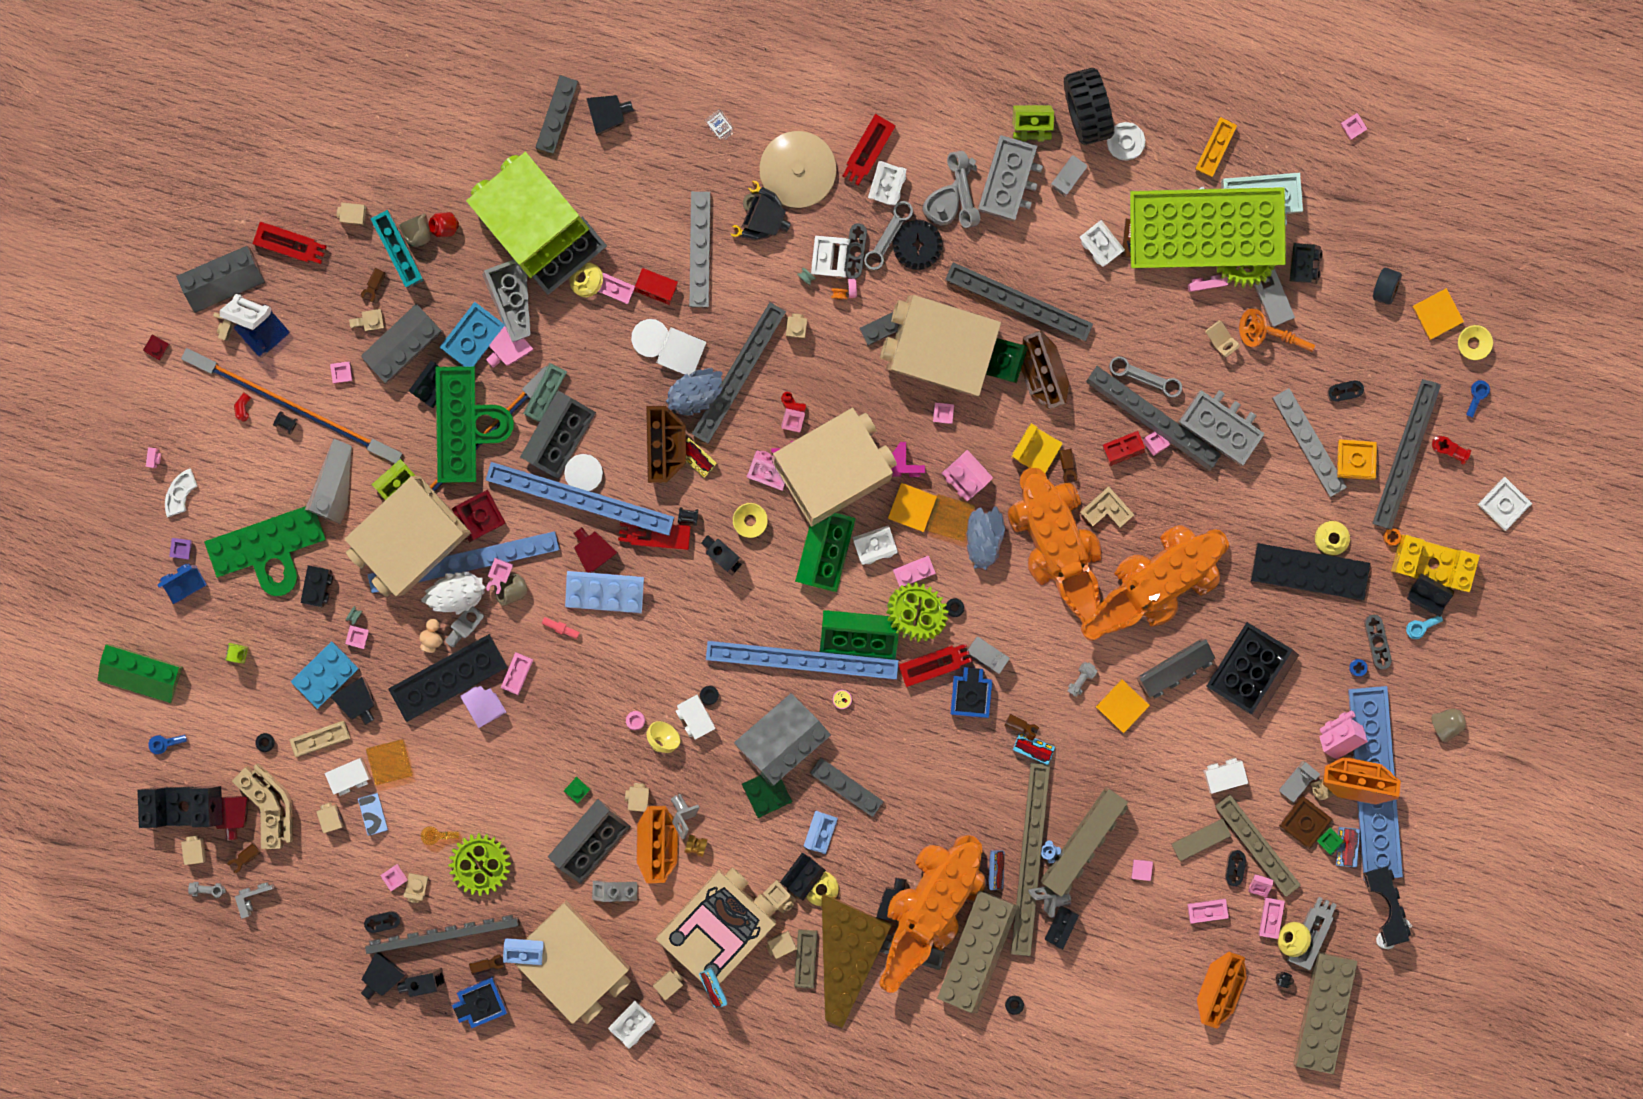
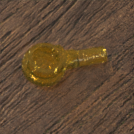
M428 826L422 830L420 837L426 845H434L439 839H459V831L439 832L435 827Z

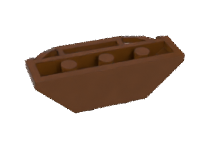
M1041 330L1024 336L1022 345L1028 346L1021 370L1030 396L1048 409L1067 403L1069 381L1057 346Z
M646 406L648 483H667L686 464L685 424L667 406Z

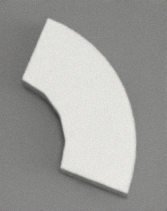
M191 468L179 474L168 489L165 498L167 518L185 512V502L191 490L198 487Z

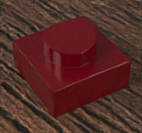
M152 334L143 351L161 360L170 344Z

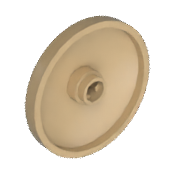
M804 131L787 132L775 138L766 147L760 161V179L763 187L776 193L782 205L790 208H806L820 202L830 192L836 177V162L829 146L818 136Z

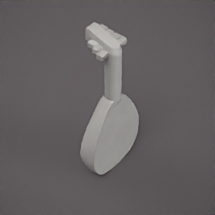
M968 158V166L965 169L966 176H968L971 170L977 171L976 160L973 158ZM955 180L952 185L944 186L934 191L925 200L922 210L931 222L940 226H946L954 220L959 207L957 181Z

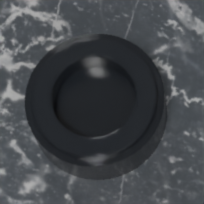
M705 686L700 692V699L706 705L716 703L719 698V692L714 686Z

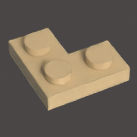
M1109 486L1080 511L1092 526L1106 514L1119 528L1134 516Z

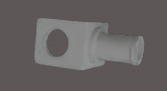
M473 606L468 611H464L451 625V628L454 630L445 639L446 643L451 647H455L462 637L466 638L473 632L484 618V615ZM468 612L476 614L477 619L475 622L467 620Z
M678 794V797L675 795L671 798V802L677 810L672 823L681 839H685L689 829L684 820L696 816L700 807L698 805L688 807L682 795Z
M1048 887L1028 890V893L1035 900L1044 899V911L1051 918L1055 916L1056 907L1069 906L1071 902H1068L1071 901L1069 893L1067 895L1063 894L1061 897ZM1037 892H1042V893H1045V894H1044V895H1039V894H1036V893H1037Z

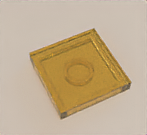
M938 494L927 531L963 542L967 532L968 520L975 505Z
M404 739L366 748L375 786L413 776Z

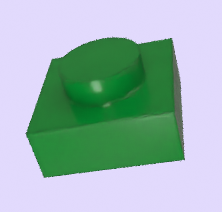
M576 776L565 788L564 792L578 804L591 789Z
M1329 828L1317 840L1330 855H1333L1345 843L1332 828Z

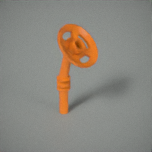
M1258 309L1246 310L1240 319V337L1244 344L1249 347L1259 346L1267 333L1281 338L1282 341L1285 340L1286 343L1289 341V344L1293 343L1311 352L1315 348L1314 344L1296 337V334L1292 335V332L1288 333L1287 330L1282 331L1267 326L1263 313ZM1251 316L1252 320L1248 327H1246L1247 320ZM1247 334H1248L1252 339H1254V341H1251V340L1248 338Z

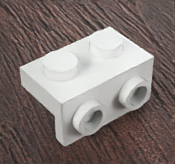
M879 161L868 198L895 206L901 196L900 190L906 180L907 169Z
M1102 220L1079 237L1083 247L1087 250L1089 249L1093 254L1094 261L1102 267L1125 250Z
M889 525L852 537L862 565L872 564L878 559L889 558L898 553Z
M634 1001L608 1029L629 1049L639 1041L645 1032L652 1028L655 1020L648 1011Z

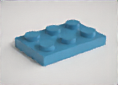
M474 302L441 344L440 348L463 366H475L489 348L490 343L503 329L504 324Z
M331 641L290 682L318 709L359 668Z

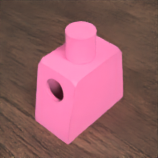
M504 326L489 346L494 353L486 360L493 368L501 361L510 366L534 351V349L524 338L512 342Z

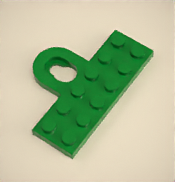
M475 366L435 367L437 483L476 482V444L500 443L506 440L513 431V417L506 408L500 405H475ZM481 415H489L492 418L498 419L500 426L489 433H481L476 428V420Z
M306 506L204 541L216 578L253 566L259 584L266 593L273 596L288 594L294 589L298 579L297 570L290 552L326 540L318 515L306 511ZM274 558L279 559L284 565V579L279 583L275 582L266 571L267 562Z

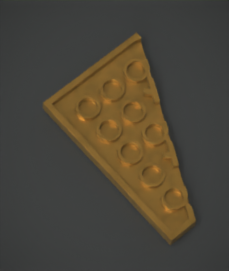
M823 893L821 899L825 1020L843 1028L890 930L891 924Z

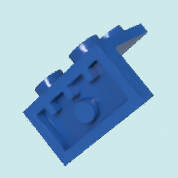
M184 564L177 568L178 573L174 575L169 573L160 578L161 582L157 584L159 588L165 589L173 604L207 585L197 566Z

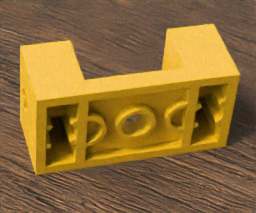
M1401 535L1402 538L1397 547L1391 572L1415 579L1422 573L1448 588L1470 592L1480 555L1433 544L1409 535ZM1431 558H1435L1438 561V566L1435 569H1431L1428 565Z

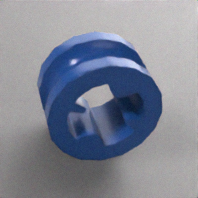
M1360 659L1353 660L1349 665L1351 674L1355 676H1363L1368 669L1366 662ZM1360 662L1363 670L1356 673L1357 670H1354L1353 667Z

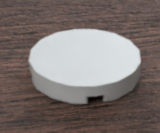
M1123 122L1114 126V135L1112 138L1107 139L1108 150L1119 160L1128 161L1135 159L1145 147L1143 131L1133 123Z
M655 319L643 320L635 326L632 332L631 341L633 347L639 354L645 357H656L661 352L668 335V330L663 323Z
M580 454L569 460L564 474L570 486L592 491L602 481L603 471L601 464L596 458L591 455Z

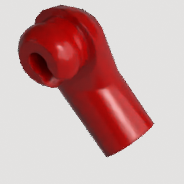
M786 391L782 394L781 402L785 408L805 413L806 404L796 403L791 392Z
M245 392L234 404L235 417L242 422L247 421L249 418L245 405L251 399Z

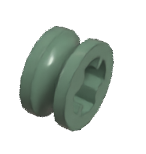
M802 268V273L797 274L809 286L811 281L816 279L805 268Z
M355 606L345 620L347 622L351 621L353 626L363 612L361 610L357 611Z

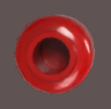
M437 212L430 218L429 227L436 237H452L459 227V222L451 212Z

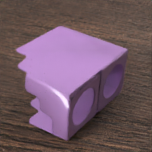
M475 686L460 696L478 728L506 713L497 695L490 688L484 690L482 686Z

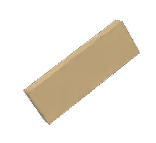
M341 721L291 738L289 741L295 757L348 740L350 735L345 721Z

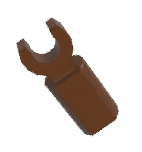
M374 268L366 284L368 287L361 292V297L364 298L366 293H371L370 302L375 301V291L379 290L386 273Z
M1072 449L1060 450L1062 470H1065L1063 474L1064 483L1067 482V475L1069 474L1073 475L1074 481H1077V474L1073 471L1075 464Z
M1009 714L1004 725L1019 734H1025L1029 740H1034L1036 737L1035 733L1039 730L1037 725H1029L1027 721L1012 714Z
M251 843L238 854L237 859H231L227 865L236 863L238 867L234 873H238L242 869L243 864L247 865L261 851L254 843Z
M501 954L494 955L490 960L485 958L469 963L471 974L477 975L491 971L493 967L495 969L503 968L504 964L497 965L495 963V960L500 958Z

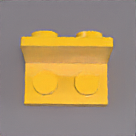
M1031 423L1012 453L1011 458L1028 468H1039L1046 473L1062 446V442L1041 431Z

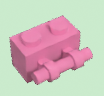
M968 450L942 472V475L946 478L945 481L948 484L951 483L958 491L957 494L966 501L971 499L993 479Z
M1352 710L1348 713L1340 714L1339 718L1334 721H1328L1325 723V726L1320 728L1322 735L1319 737L1323 751L1336 760L1368 742L1363 726L1352 720L1355 717V713Z

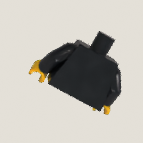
M752 181L754 185H757V188L752 190L748 187L751 193L755 194L742 226H732L738 228V234L731 235L734 237L742 235V238L757 241L768 239L770 235H776L778 230L787 232L791 222L783 219L786 211L782 208V203L776 193L765 187L761 188L757 181Z

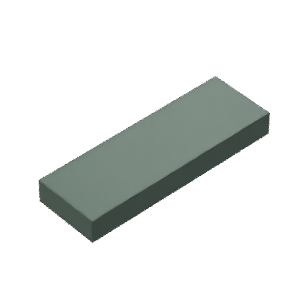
M549 362L523 414L540 422L567 371Z

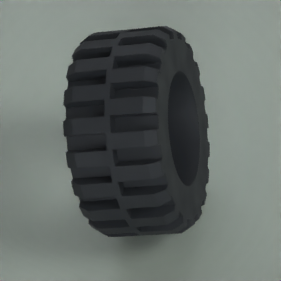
M1088 68L1067 74L1063 81L1065 97L1079 142L1089 145L1112 138L1114 135L1112 111L1104 82L1098 70Z

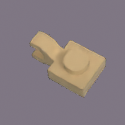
M381 309L362 312V318L349 320L351 328L364 326L365 331L384 328Z

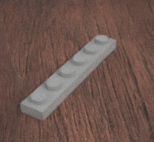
M691 191L689 307H709L710 192Z
M1290 388L1272 398L1328 496L1331 497L1347 488L1342 478H1337V469Z

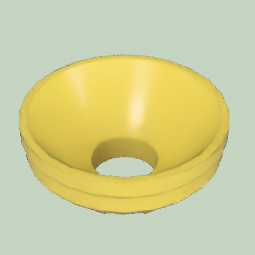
M586 263L570 277V287L574 293L581 297L595 295L603 283L601 269L593 263ZM584 272L586 278L583 282L579 283L577 280L578 275Z
M1479 325L1465 328L1458 338L1460 353L1470 360L1485 358L1493 347V339L1490 332ZM1470 338L1478 340L1479 345L1476 349H1471L1468 346Z
M743 504L736 509L733 515V526L743 537H757L767 527V514L757 504ZM747 515H753L756 518V523L753 526L745 524L744 519Z
M1336 521L1323 523L1315 534L1317 548L1329 556L1343 553L1350 542L1349 531L1343 524ZM1333 532L1339 535L1340 539L1337 544L1329 542V535Z
M656 721L649 726L646 735L653 750L671 753L679 746L680 736L671 725ZM655 740H659L663 746L657 744Z
M824 872L806 896L812 904L822 906V895L816 893V887L819 884H824L827 887L826 895L836 899L839 891L837 880L830 873Z
M1290 922L1280 930L1279 938L1277 939L1278 946L1285 955L1299 957L1310 946V931L1301 923ZM1292 932L1293 940L1287 943L1285 936L1287 933Z

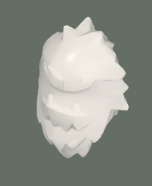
M469 572L445 574V578L436 581L435 585L425 590L427 594L421 600L429 605L430 608H433V611L455 612L458 615L463 611H468L472 606H476L481 600L482 594L485 593L484 589L486 587L482 584L483 578H478Z

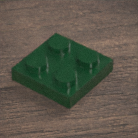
M996 338L986 375L1017 383L1028 346Z
M758 775L741 783L757 818L792 803L782 779L775 785L770 786L761 775Z

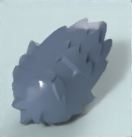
M713 368L696 370L689 375L685 374L668 391L666 402L669 410L674 414L693 415V413H700V410L709 409V404L722 391L720 385L723 373L721 371L713 372Z
M994 506L992 512L988 511L985 514L980 507L973 511L969 517L966 533L967 551L969 559L975 564L974 569L983 568L987 570L999 558V549L1004 537L1005 525L1003 514L999 512L998 507Z

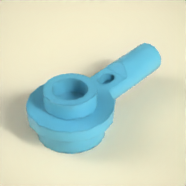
M1435 616L1424 622L1411 621L1406 627V633L1412 639H1420L1425 634L1427 628L1442 622L1443 618L1442 616Z

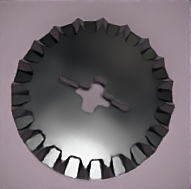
M913 220L903 224L893 239V251L896 258L902 265L910 269H926L932 266L942 253V236L938 229L927 221ZM917 234L920 243H923L919 250V256L917 255L916 247L912 246V243L916 242Z

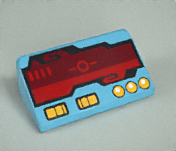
M1022 733L1018 735L1012 750L1049 765L1055 747L1036 738L1029 740Z
M713 968L700 972L699 976L713 1007L718 1008L727 1005L728 1001Z

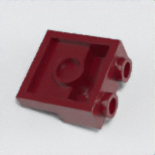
M488 490L452 508L453 513L471 532L464 539H468L469 543L506 524Z

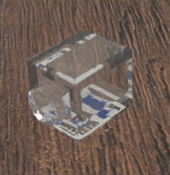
M720 108L704 120L718 140L721 138L725 140L733 134L734 126Z

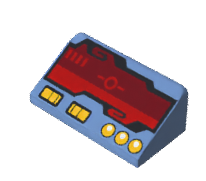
M1339 827L1338 835L1345 843L1337 850L1336 865L1357 867L1360 829Z
M1003 850L990 851V890L1002 889L1004 885L1005 852Z

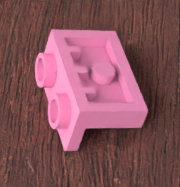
M756 451L747 478L783 490L785 483L772 463L773 456L766 451Z

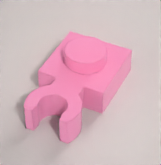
M494 558L488 577L493 579L487 583L486 590L489 591L490 586L496 585V594H499L501 591L500 582H507L513 564Z

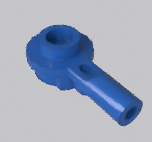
M1478 380L1472 384L1471 394L1473 399L1467 411V416L1473 418L1480 400L1489 395L1490 386L1487 382Z
M184 734L166 739L161 735H156L149 740L148 747L152 753L162 754L167 750L168 746L187 742V737Z

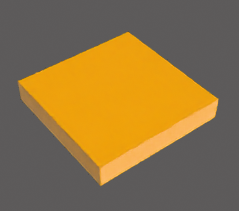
M1447 288L1412 306L1429 340L1464 322Z
M1339 439L1337 446V478L1375 480L1377 442Z
M901 483L888 519L924 532L937 496Z
M1121 679L1095 707L1124 733L1150 705Z

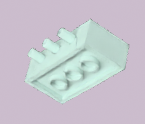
M1300 173L1225 178L1221 180V189L1285 187V225H1287L1286 214L1301 213L1303 211Z

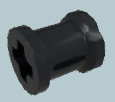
M280 411L274 420L273 426H278L291 435L298 423V419H292Z
M680 507L678 524L683 522L697 526L699 509L693 511Z

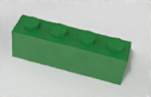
M834 513L812 527L809 525L795 582L837 592L856 518Z
M823 610L819 652L896 660L899 633L896 632L898 628L891 627L894 621H888L889 616Z
M105 644L99 664L97 681L172 703L183 667L112 644Z

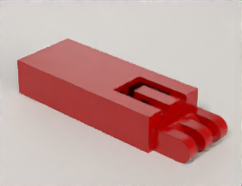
M875 114L847 161L846 165L848 166L842 177L846 178L849 172L852 173L849 181L852 182L854 177L857 176L859 178L855 184L859 186L864 175L867 176L896 125ZM862 152L869 155V158L867 159L864 166L862 165L866 159L863 157H861L859 162L856 163L857 159L859 158Z
M261 221L252 243L253 245L307 263L312 261L321 264L322 260L315 258L316 255L324 257L325 254L319 252L318 248L323 250L327 248L326 245L317 243L315 239ZM296 241L307 245V247L302 245L298 247V250L305 253L293 249Z
M620 522V526L627 527V530H619V534H626V538L618 537V541L631 542V545L689 550L691 526L673 524L669 536L651 531V539L638 538V536H646V532L639 531V529H648Z
M966 643L956 647L951 645L898 664L905 686L909 687L959 669L961 665L972 662L971 658L963 659V656L970 654L969 650L962 653L960 649L967 647ZM949 655V657L942 659L943 663L949 661L952 663L939 667L937 659Z

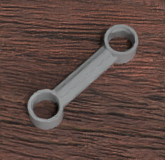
M964 151L951 152L947 157V163L949 168L955 171L962 210L959 214L960 223L965 228L977 226L980 223V213L972 205L965 172L968 166L967 154Z
M900 201L895 205L893 210L894 216L874 250L868 252L864 258V264L869 270H878L883 265V255L902 223L912 216L913 208L910 203ZM899 205L909 206L910 214L908 217L900 218L897 215L896 209ZM872 253L877 254L881 259L877 267H871L867 264V258Z
M1115 357L1109 363V370L1113 375H1126L1159 388L1167 397H1176L1182 391V384L1178 379H1164L1132 366L1124 357ZM1117 359H1121L1126 365L1125 371L1122 373H1115L1112 369V363ZM1169 381H1175L1179 385V391L1174 395H1170L1166 391V383Z

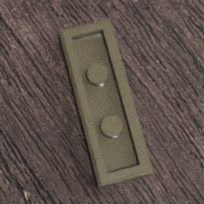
M1222 818L1171 843L1179 861H1182L1230 837L1231 834Z
M798 929L794 987L814 988L817 930Z

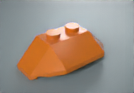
M1343 757L1324 767L1323 785L1339 798L1370 804H1380L1399 799L1401 780L1396 778L1382 764Z
M647 806L637 824V864L648 884L665 883L667 877L677 864L678 832L672 823L674 817L666 806Z
M1227 952L1210 964L1197 997L1202 1024L1218 1029L1221 1026L1220 1024L1233 1014L1247 978L1244 956Z

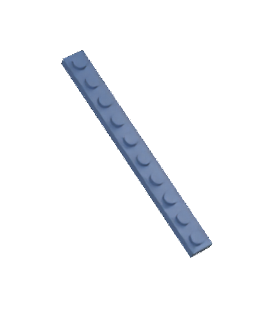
M493 462L490 464L486 481L668 536L675 519L673 516Z
M554 531L446 556L419 582L444 577L445 574L462 573L492 566L494 558L510 562L558 551L559 546L556 533ZM375 573L367 574L371 592H379L372 583V579L377 575Z
M715 641L707 642L706 660L887 679H897L899 661Z

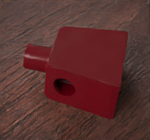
M581 527L573 533L580 542L574 547V550L587 573L594 572L618 553L596 531L588 535L584 528Z
M222 797L223 825L216 826V829H225L226 840L238 839L237 828L246 827L249 797Z

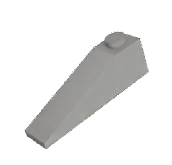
M515 259L484 270L483 278L511 341L515 342L530 336L527 274Z
M333 439L305 508L306 511L341 524L348 507L351 445Z

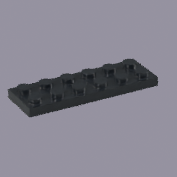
M1257 543L1250 581L1364 600L1370 563Z
M488 634L388 688L403 718L408 722L508 668L492 636Z

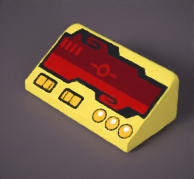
M688 438L686 440V462L705 478L717 463L691 439Z

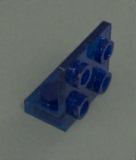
M272 311L268 318L253 330L239 324L234 327L237 333L261 358L290 334V331Z

